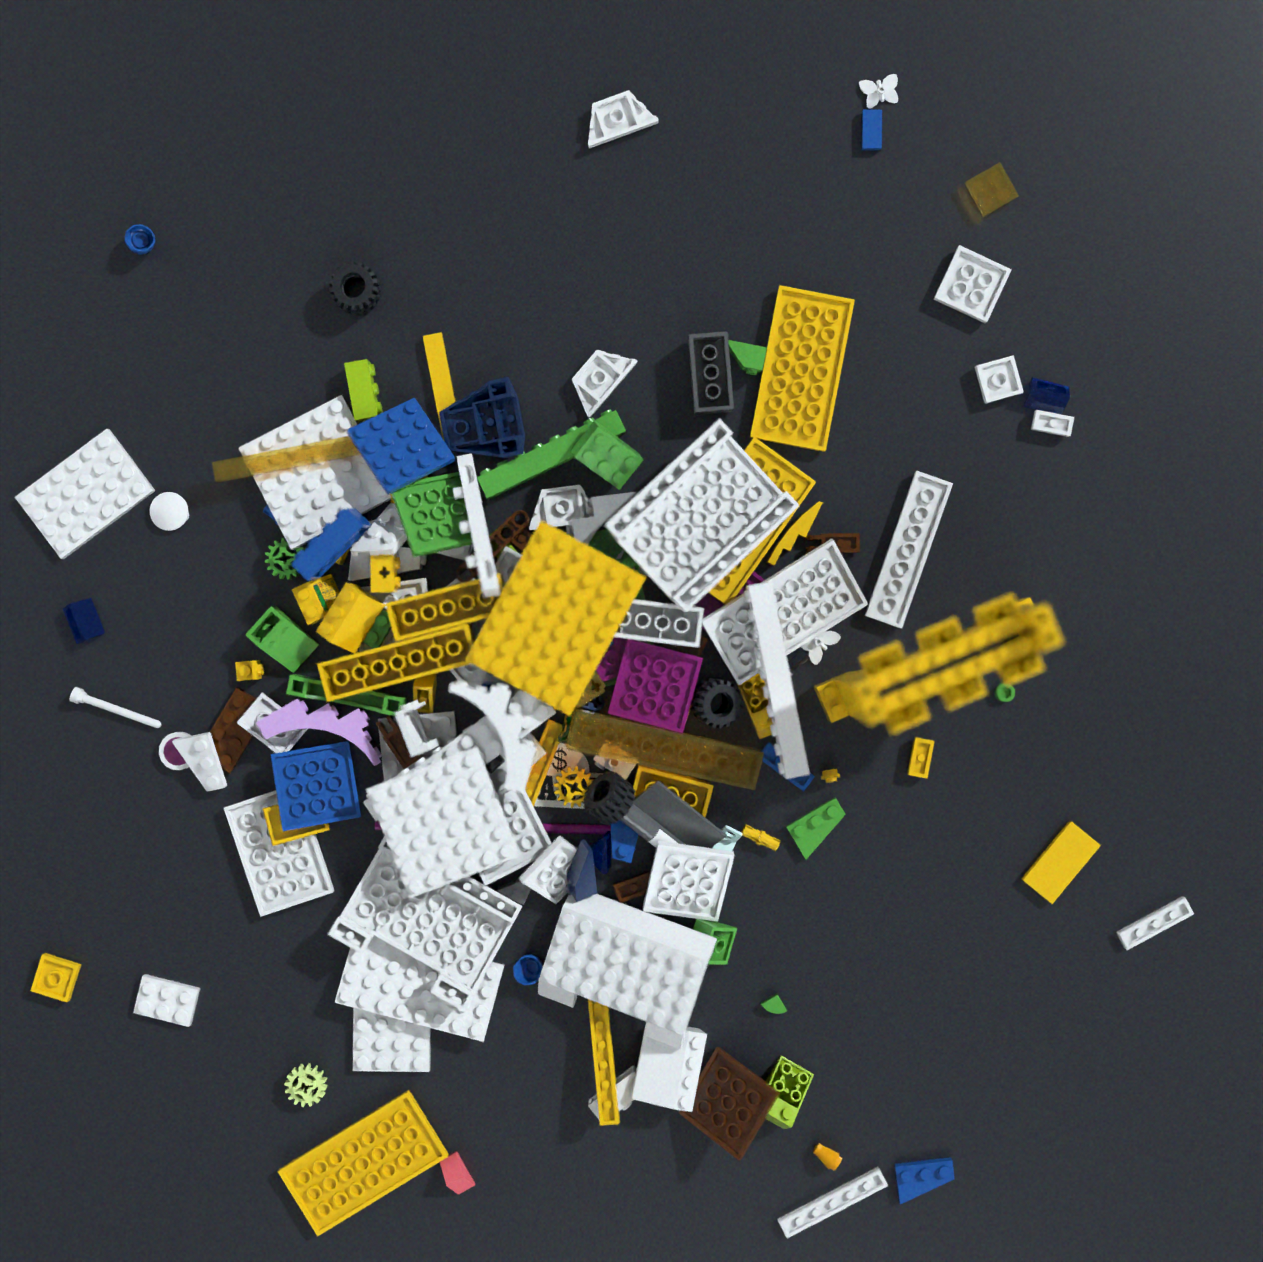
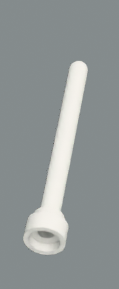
M75 687L71 692L69 700L76 704L85 702L155 728L161 727V722L91 697L81 688Z

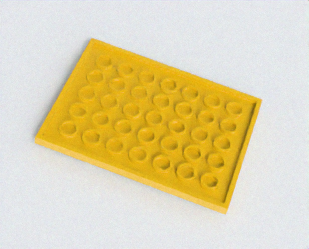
M541 520L469 652L466 661L570 716L646 577Z

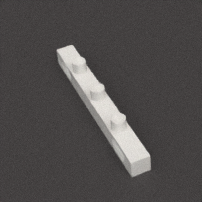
M472 453L456 456L462 486L453 488L455 500L465 498L469 518L468 521L459 522L462 534L472 533L476 554L466 557L468 568L478 567L484 597L500 595Z

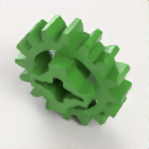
M281 538V543L275 540L274 547L268 546L271 552L265 553V555L269 556V559L265 560V563L270 564L267 569L274 570L273 576L279 574V579H284L285 575L288 580L292 579V575L299 577L298 570L296 568L293 569L292 565L296 554L291 552L285 538ZM298 547L295 550L298 553L301 550L305 551L306 549L304 547ZM286 556L293 557L287 560V562L281 561ZM276 564H280L284 572L279 570Z

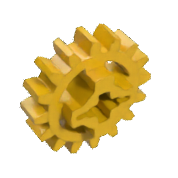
M568 766L567 772L562 769V776H556L559 782L553 785L558 787L554 794H560L557 800L564 799V806L569 802L571 808L574 807L575 803H577L578 807H581V802L585 798V792L588 790L583 787L581 781L584 778L588 788L594 780H589L591 773L585 774V768L579 771L578 766H575L574 770ZM577 774L575 778H566L568 775ZM575 782L578 783L577 787L579 788V790L575 789L574 791H572L571 785L569 784H574ZM562 785L567 789L566 795L562 791ZM575 795H581V796H582L581 798H578V799H572L573 796H575Z

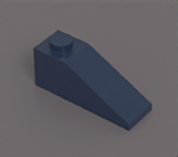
M585 839L580 841L567 874L568 884L566 885V890L570 896L574 897L576 902L597 894L593 851Z

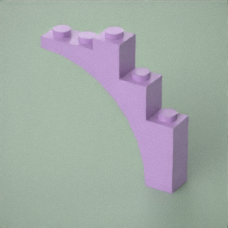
M296 699L256 722L265 739L294 729L312 728L326 730L354 743L366 754L374 766L381 763L379 759L382 757L377 747L373 748L370 744L372 738L368 731L363 732L362 728L368 725L366 721L370 719L364 710L360 711L359 708L338 720L337 716L339 713L334 705L330 707L329 704H326L307 715L306 712L309 709L303 700L299 702Z

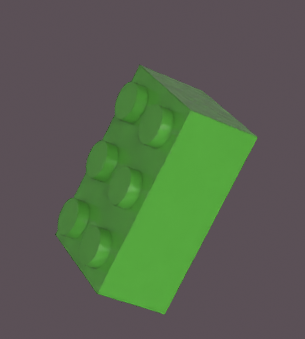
M595 420L571 450L577 460L619 490L643 461V458L637 451Z

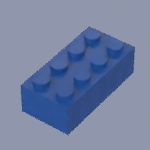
M341 509L335 515L337 519L332 524L330 522L321 529L323 533L319 537H313L308 542L309 547L295 555V561L292 565L308 581L318 580L371 527L372 524L357 509Z

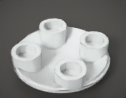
M165 492L159 494L152 501L150 517L157 527L163 530H175L188 520V506L186 501L177 493Z

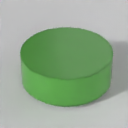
M1000 683L996 686L994 694L999 701L1009 702L1015 696V689L1011 684L1006 686L1004 683Z

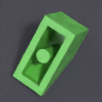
M729 340V352L740 368L749 375L761 374L767 347Z

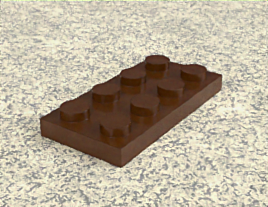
M240 688L235 689L210 730L221 767L228 773L233 771L253 738V735L237 724V721L256 698Z

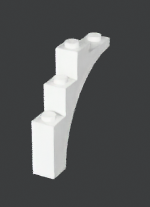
M462 680L452 682L449 691L463 696L476 704L489 716L501 736L507 757L505 789L524 794L537 745H534V741L528 739L518 740L524 717H521V713L515 711L506 713L512 690L508 689V685L502 683L492 685L489 692L486 687L476 685L475 688L470 687L468 682Z

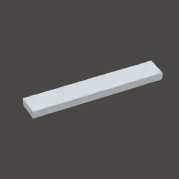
M876 1167L778 1218V1222L785 1236L789 1238L887 1187L888 1184L879 1167Z

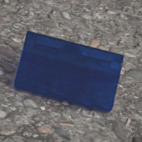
M1032 377L1029 383L1030 393L1025 401V407L1062 415L1070 399L1069 387Z
M91 598L70 603L63 608L77 644L105 633Z

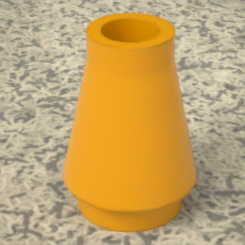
M820 1143L813 1150V1153L828 1170L832 1169L835 1171L842 1161V1157L839 1156L838 1152Z

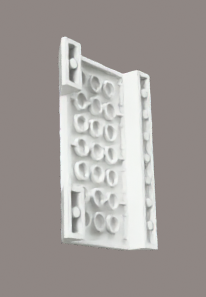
M384 836L378 847V852L328 935L361 954L375 935L440 972L441 974L434 984L431 993L465 1011L522 906L470 876L409 898Z
M599 894L577 902L572 895H568L562 907L539 977L538 994L572 1008L575 1005L577 995L642 1019L647 1021L644 1036L681 1050L691 1013L717 938Z

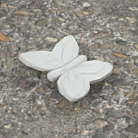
M891 74L884 78L882 85L881 80L876 81L877 85L873 81L868 80L859 82L860 89L863 93L867 94L866 102L868 109L877 105L879 100L881 102H884V99L891 103L898 102V95L894 90L898 82L896 74Z
M825 631L801 646V648L809 651L811 662L817 665L822 659V649L827 650L826 645L837 643L841 636L833 631Z

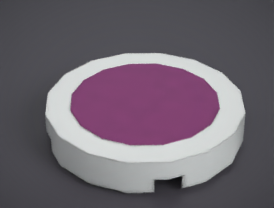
M175 732L167 735L162 740L159 746V756L166 767L172 770H182L189 767L172 741L191 735L185 732Z

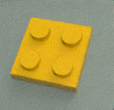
M42 954L31 991L60 1001L69 1002L81 964L51 954Z

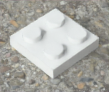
M1014 355L975 366L985 404L1024 393Z

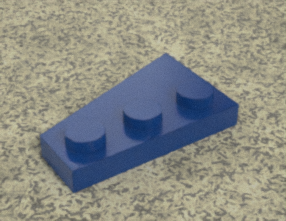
M621 820L611 824L612 858L631 863L639 834Z
M951 1157L894 1164L900 1204L955 1179Z

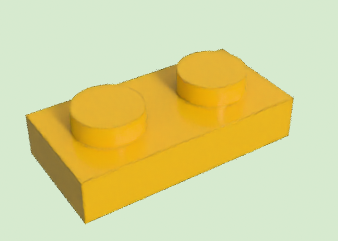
M914 737L908 775L928 778L935 741Z

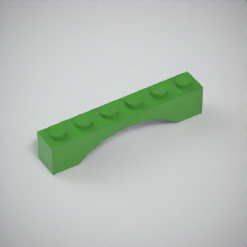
M297 674L290 675L286 694L327 701L321 679ZM370 690L329 702L396 716L395 712L401 710L400 706L407 704L408 697Z

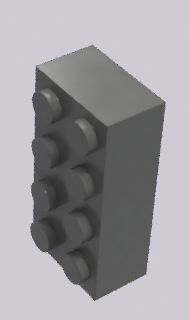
M728 331L689 334L688 348L694 415L733 412Z

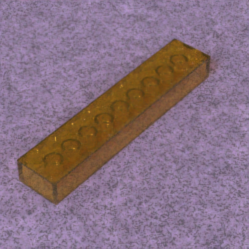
M574 708L565 744L568 750L751 790L756 788L764 752L756 748L684 732L680 733Z

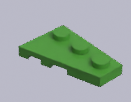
M834 797L786 826L805 859L813 853L845 816V813Z

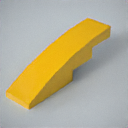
M818 501L788 528L776 544L766 563L774 566L782 550L790 552L798 536L806 538L822 502Z

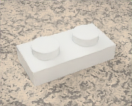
M1035 410L1031 430L1069 437L1071 436L1074 417Z

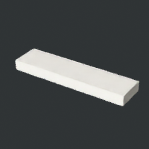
M1182 896L1116 933L1124 948L1129 950L1194 915L1186 898Z

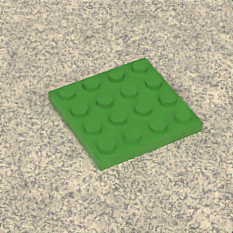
M460 472L420 479L391 493L413 557L473 544L472 533L462 534L459 523L469 520L465 498L455 500L453 488L462 486Z

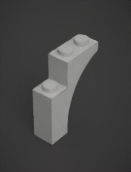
M629 492L591 497L588 503H586V512L590 517L570 520L568 522L569 525L566 526L567 535L589 545L595 532L634 499L637 493Z

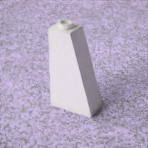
M400 547L396 552L397 557H400V569H397V574L420 570L423 565H426L427 555L413 557L411 549ZM369 552L359 553V556H353L351 553L348 580L360 581L371 579ZM382 571V575H390V571Z

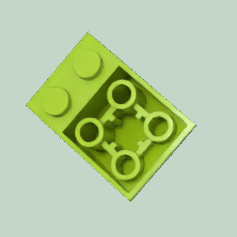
M780 1056L765 1081L780 1092L765 1119L783 1129L792 1128L814 1074L787 1058Z

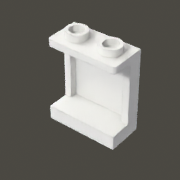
M418 700L400 706L401 710L395 712L411 757L442 744L439 737L428 740L417 708L426 705L425 701L421 703Z

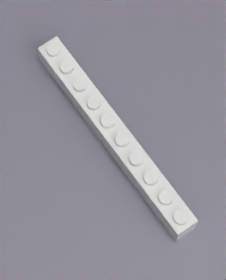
M772 582L746 586V591H744V598L746 602H749L750 610H747L749 621L753 622L754 629H751L753 641L757 642L758 648L755 649L757 660L761 662L759 674L765 682L763 694L765 698H768L769 706L766 708L768 717H772L773 725H770L772 736L776 737L777 744H774L776 755L780 757L781 763H778L780 775L783 774V777L786 779L808 775L810 773Z

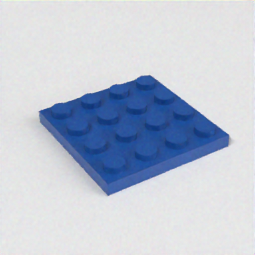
M415 398L347 430L348 436L387 495L455 462L454 455Z
M349 741L271 754L283 831L361 817Z

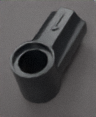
M801 647L786 656L790 677L797 668L810 659Z

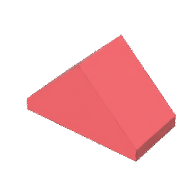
M457 1151L440 1161L446 1186L459 1195L475 1186V1182Z

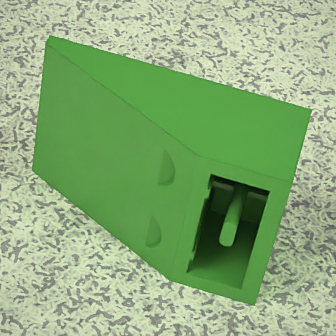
M271 606L246 633V636L260 649L293 673L319 646L311 636L277 606Z

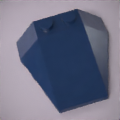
M509 377L491 380L478 390L472 391L465 398L456 401L439 412L444 441L450 451L502 458L521 455L524 452L525 432L519 399Z

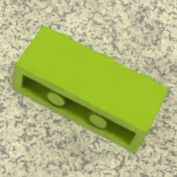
M367 359L344 363L354 420L361 423L383 413L381 402L377 401L376 396L379 394V388L373 379V376L376 375L374 364H371Z

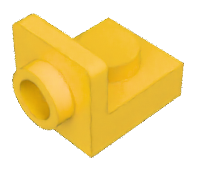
M260 660L235 662L237 681L262 679L264 667L263 664H260Z

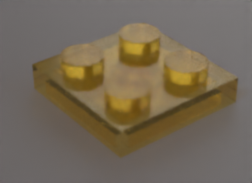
M1001 163L992 166L965 182L983 217L1019 196Z

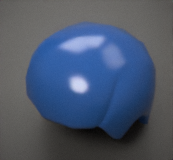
M142 224L132 225L125 232V243L132 252L147 254L154 248L155 235L147 226Z
M532 954L524 955L519 958L513 967L514 978L524 986L539 981L543 962L539 957Z

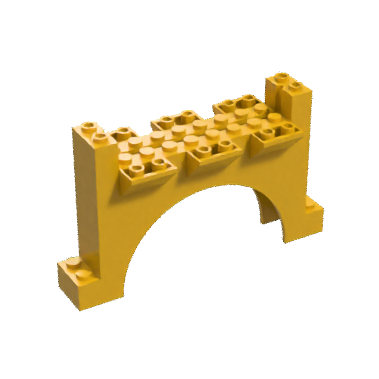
M1013 593L974 609L976 625L969 629L961 631L956 617L917 633L920 650L904 656L897 641L859 657L862 670L848 671L814 686L827 720L833 723L844 717L852 716L870 725L883 719L891 734L930 718L923 702V698L938 692L950 710L987 694L980 674L995 669L1003 683L1007 686L1045 670L1037 651H1046L1063 643L1048 604H1033L1031 597L1016 601ZM1018 632L1020 636L1003 643V646L993 651L981 650V656L919 682L908 681L909 686L879 699L876 698L880 689ZM868 688L870 693H863V690Z

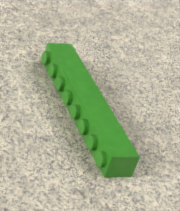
M609 409L601 413V417L595 420L617 437L626 433L616 410L611 411ZM594 418L583 422L584 426L577 428L574 426L566 431L567 434L561 437L559 434L549 439L550 442L542 445V443L533 446L532 451L526 454L524 451L523 454L514 456V460L509 462L504 460L498 463V467L493 470L488 468L481 471V476L477 477L487 499H492L574 459L575 457L571 450L594 422Z

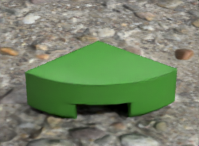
M777 993L761 1002V1005L771 1013L781 1014L787 1012Z

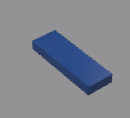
M768 742L757 757L779 773L778 763H781L780 757L776 755L774 745ZM810 773L787 780L804 791L815 776Z

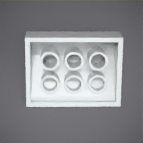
M687 1027L681 1050L643 1035L631 1098L675 1110L692 1112L707 1034L698 1028Z

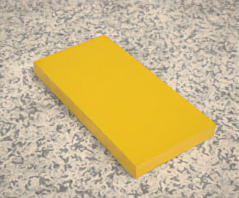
M1069 820L1021 879L1053 904L1101 845Z

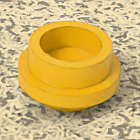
M837 769L822 771L823 776H821V780H825L826 783L836 782L840 774Z

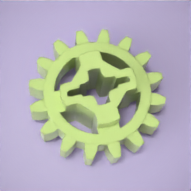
M308 1063L305 1068L303 1064H300L299 1068L294 1067L292 1073L288 1074L287 1078L289 1080L284 1084L288 1086L285 1093L291 1094L288 1099L294 1098L295 1105L301 1102V1107H304L306 1103L311 1107L314 1102L318 1103L320 1097L323 1098L325 1095L324 1090L327 1089L328 1085L323 1083L326 1082L327 1077L321 1076L324 1071L318 1072L317 1065L311 1068V1063ZM299 1076L298 1081L294 1084L295 1078ZM318 1087L317 1093L313 1094L314 1089Z

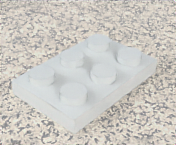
M263 692L237 721V724L275 753L290 751L307 730L294 729L265 739L256 722L282 707Z
M144 974L141 979L133 1013L189 1027L192 1023L200 988Z

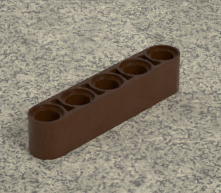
M521 510L514 512L489 537L490 542L498 544L497 551L492 552L493 560L528 526L529 517L526 512ZM518 515H524L526 521L524 524L518 525L515 523V518ZM509 528L512 530L510 538L505 539L502 537L503 529ZM467 560L456 570L457 579L463 583L472 581L479 574L478 567L468 568ZM463 569L470 571V577L466 580L460 577V572Z

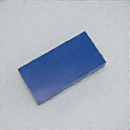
M863 109L861 150H881L882 110Z

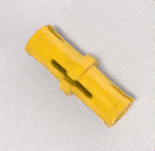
M747 824L744 825L741 831L742 836L755 841L757 845L761 844L773 851H776L780 844L779 839L769 836L763 830L754 829Z

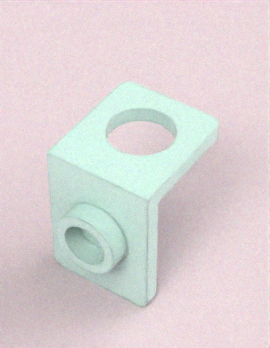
M725 825L721 831L726 834V837L715 844L712 849L732 851L735 843L741 838V832Z

